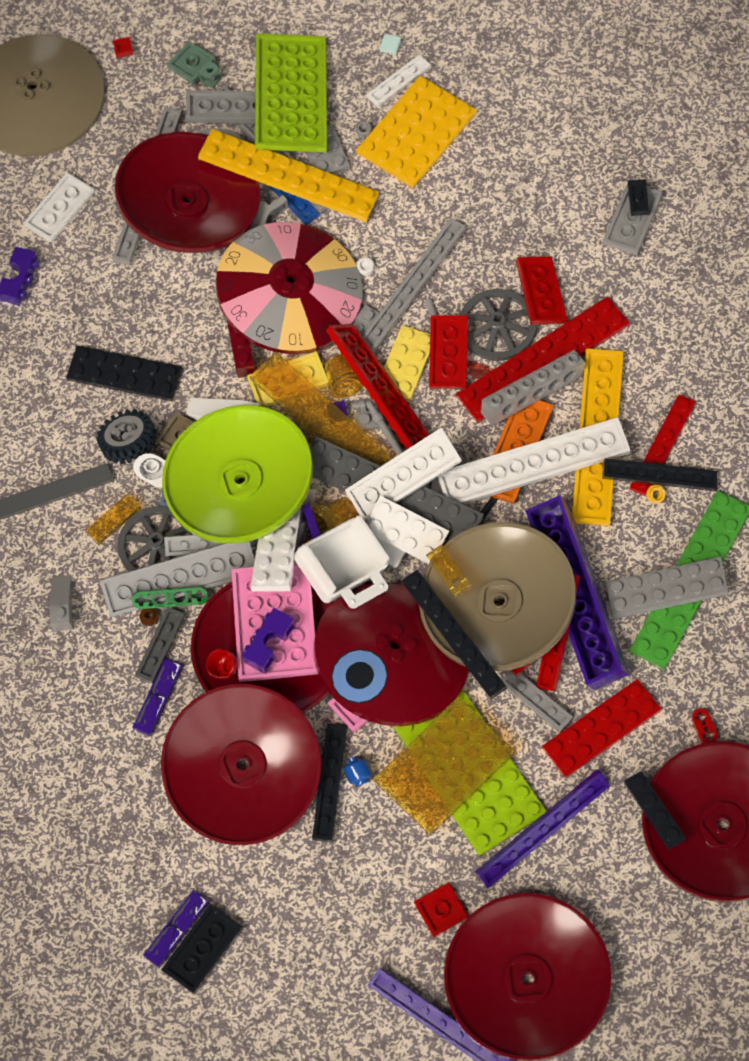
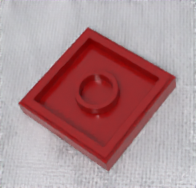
M449 882L414 901V905L433 938L460 924L469 917Z

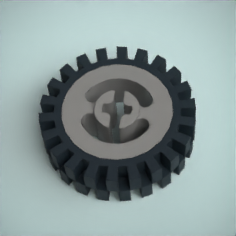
M129 409L125 410V414H122L121 411L117 412L118 417H115L113 414L110 416L111 421L106 419L104 421L105 425L101 424L99 427L100 430L97 431L98 436L96 437L97 444L108 461H113L115 464L119 461L120 464H124L125 460H127L128 463H132V458L136 460L139 457L138 455L146 454L145 450L150 452L152 450L151 445H155L157 432L150 417L141 410L137 412L136 409H133L132 412Z

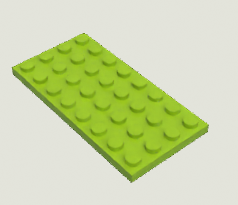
M256 33L255 147L257 150L327 152L326 36Z
M463 689L455 702L439 716L416 725L393 726L479 857L530 826L546 812Z

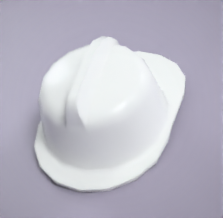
M156 453L143 454L135 460L133 465L134 472L139 478L151 485L162 487L163 468L166 460Z

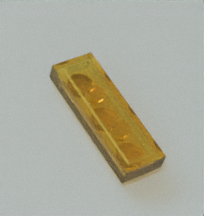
M127 493L88 527L85 532L99 546L127 522L129 518L136 514L141 507Z

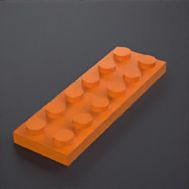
M538 400L509 416L493 455L541 441L554 405ZM521 487L490 497L515 505Z

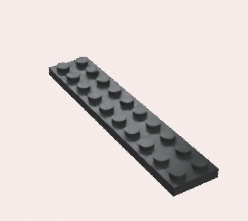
M315 436L310 447L313 459V477L346 492L347 488L381 467ZM424 486L397 503L449 530L446 537L448 541L465 530L479 526L484 518L483 513Z

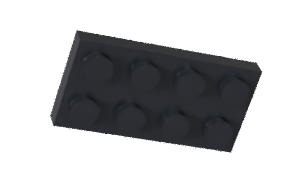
M210 903L162 967L161 971L195 995L242 932L243 926Z

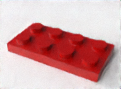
M552 256L517 257L515 262L530 324H565L567 316Z
M431 315L429 389L467 388L468 315Z

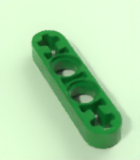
M202 586L139 590L134 593L132 602L138 609L200 605L206 602L208 594L207 590ZM198 590L204 594V596H201V600H197V597L194 596L191 597L192 601H188L187 591H191V595L197 594ZM176 592H183L185 599L181 602L174 599ZM163 593L166 596V600L163 603H157L155 601L156 594ZM148 594H152L153 604H149V600L143 601V604L135 601V599L139 598V595H142L143 598H149Z

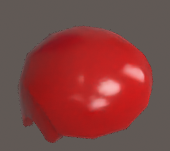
M216 649L209 654L206 668L210 676L227 680L235 675L238 669V660L234 653L224 649Z

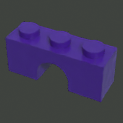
M15 247L9 263L12 270L18 271L19 274L12 279L2 277L0 282V301L20 306L21 301L26 299V289L33 282L34 270L38 269L40 260L35 251Z
M275 608L272 609L271 613L268 612L263 619L264 624L255 631L252 643L247 645L242 653L245 664L264 674L275 659L274 651L267 648L266 643L272 638H280L286 641L296 626L294 618Z

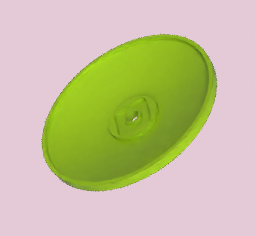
M256 405L225 407L201 417L177 438L167 455L163 468L162 487L164 498L179 524L199 538L224 544L256 540L283 526L303 504L313 477L312 454L301 430L283 414ZM239 478H246L243 483H236Z

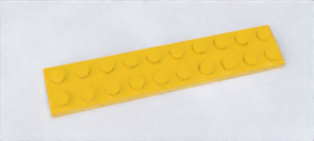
M211 129L198 156V159L364 222H367L379 195V191L273 151L257 150L254 144L215 129Z
M586 349L579 429L619 417L624 351ZM603 462L576 470L572 509L575 524L610 526L614 480L602 479Z

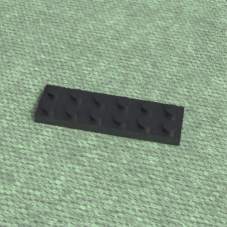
M76 346L66 379L68 381L173 402L183 368L182 366Z

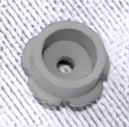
M365 121L360 122L356 128V133L360 138H367L373 131L370 123Z

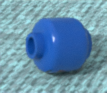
M359 756L348 759L349 764L345 765L343 769L349 784H355L357 787L370 782L373 772L366 758L360 759Z

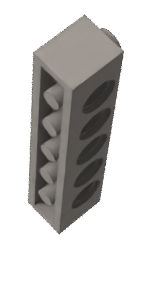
M575 350L567 353L482 399L481 414L491 426L581 378L584 375L585 361Z

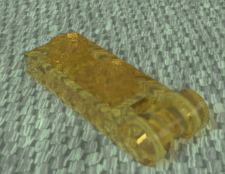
M442 544L426 554V557L455 599L464 590L468 591L472 588ZM460 580L461 584L455 587L453 583Z

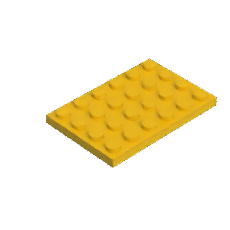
M419 76L356 149V153L411 188H414L477 114V110L424 77Z

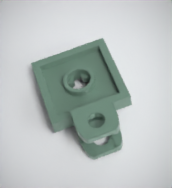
M188 41L167 63L169 70L193 85L200 79V82L214 88L222 79L218 73L219 67L215 64L216 57L191 41ZM195 61V64L189 65L188 63Z

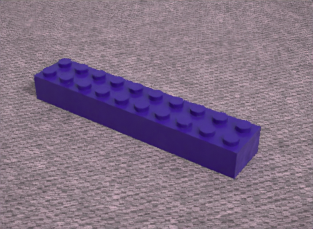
M559 495L526 510L531 528L551 538L564 552L571 565L573 574L580 576L575 611L568 634L586 685L596 690L630 675L568 501Z

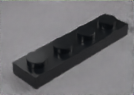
M642 771L624 780V785L668 851L686 841V837Z

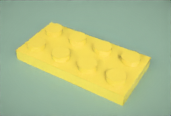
M402 325L384 369L406 401L410 402L430 356V334Z
M317 351L247 375L256 403H260L262 407L266 408L329 386L328 378Z

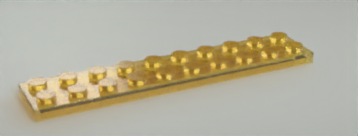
M277 352L250 376V379L313 438L317 436L379 466H383L393 459Z

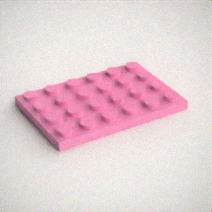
M294 564L291 591L252 592L250 586L254 567L232 569L239 682L318 674L313 654L315 625L312 587L298 564ZM275 608L294 618L296 626L286 641L280 638H272L266 643V647L274 651L275 659L264 674L245 664L242 653L244 648L252 643L255 631L264 624L263 619L268 612L271 613L272 609Z

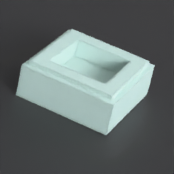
M384 34L379 49L382 52L397 55L402 39L398 36Z

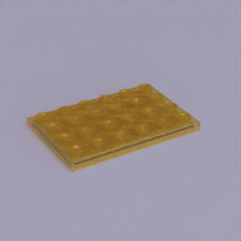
M458 697L397 755L373 781L431 836L515 754V750Z

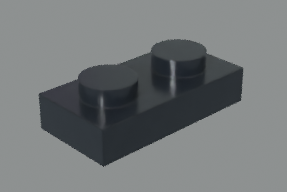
M646 179L628 180L630 215H649Z

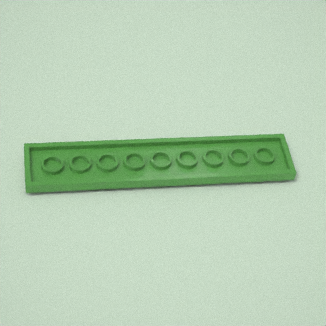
M717 490L676 566L721 557L723 563L749 515V505ZM702 600L651 611L629 652L665 670Z

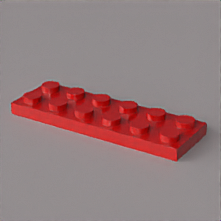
M636 679L542 745V749L566 779L657 715L662 709L640 681Z

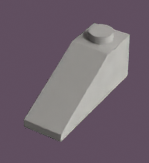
M71 575L52 577L49 609L50 625L54 631L73 630Z

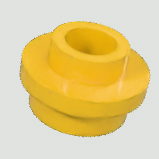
M651 485L646 492L647 499L654 504L661 503L665 498L664 488L660 485ZM654 491L658 492L657 497H653Z

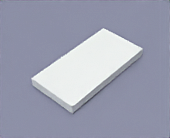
M67 172L25 220L23 225L52 243L96 191L93 187Z

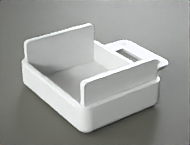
M361 515L349 519L303 544L294 554V560L324 603H330L342 596L347 605L354 609L388 589V584L381 574L388 566L389 556ZM369 580H372L374 585L356 595L351 591Z

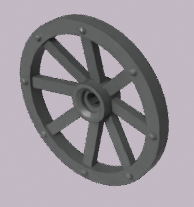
M490 289L472 297L465 304L460 314L468 315V320L488 322L468 334V349L476 356L486 360L503 361L511 359L528 348L536 334L537 325L530 324V329L528 330L508 322L509 320L528 315L524 297L510 290ZM504 298L498 312H495L487 299ZM510 300L518 303L523 308L522 310L504 315ZM482 302L490 316L472 314L470 311L478 303ZM508 328L523 334L526 338L514 348L505 329ZM487 330H491L485 350L471 341ZM497 333L501 334L508 351L491 352Z
M156 506L143 509L129 518L122 527L117 544L118 554L127 571L136 569L131 563L149 550L151 552L148 565L155 563L157 553H160L164 560L170 559L169 556H165L164 536L180 535L187 532V530L182 526L163 534L169 517L175 518L169 507ZM163 515L157 532L153 531L145 518ZM138 522H141L149 536L128 534ZM126 541L147 543L127 558L125 552Z

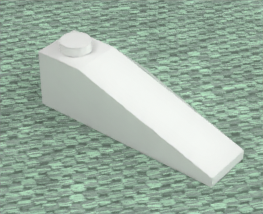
M190 398L186 415L197 421L201 417L225 407L261 405L260 403L244 400Z

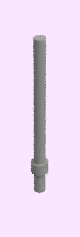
M372 401L366 403L368 410L373 416L374 423L380 427L397 456L404 451L385 423L383 414L377 410Z

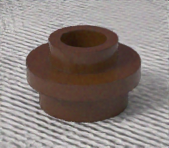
M154 608L143 609L139 614V619L143 625L152 626L157 623L159 614ZM152 614L151 618H146V615Z

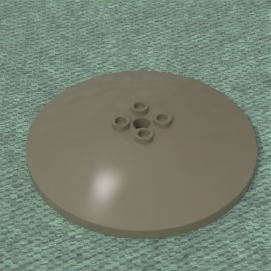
M28 35L0 45V151L17 156H41L63 150L82 138L97 121L105 99L103 75L93 56L79 44L55 35ZM31 85H37L33 90L28 89Z
M494 522L465 530L440 548L430 561L423 576L495 671L516 669L530 664L545 655L562 638L575 611L576 581L564 552L551 538L534 528L522 524ZM498 598L505 599L503 605H495V601ZM420 607L424 627L437 648L451 660L465 666Z

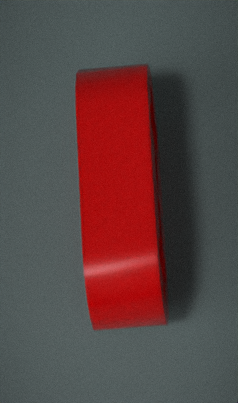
M705 709L695 710L691 720L702 744L716 742L718 734L710 714ZM698 714H700L702 717L705 716V725H702L700 720L696 721ZM704 729H707L709 734H713L710 741L708 738H703L705 736Z

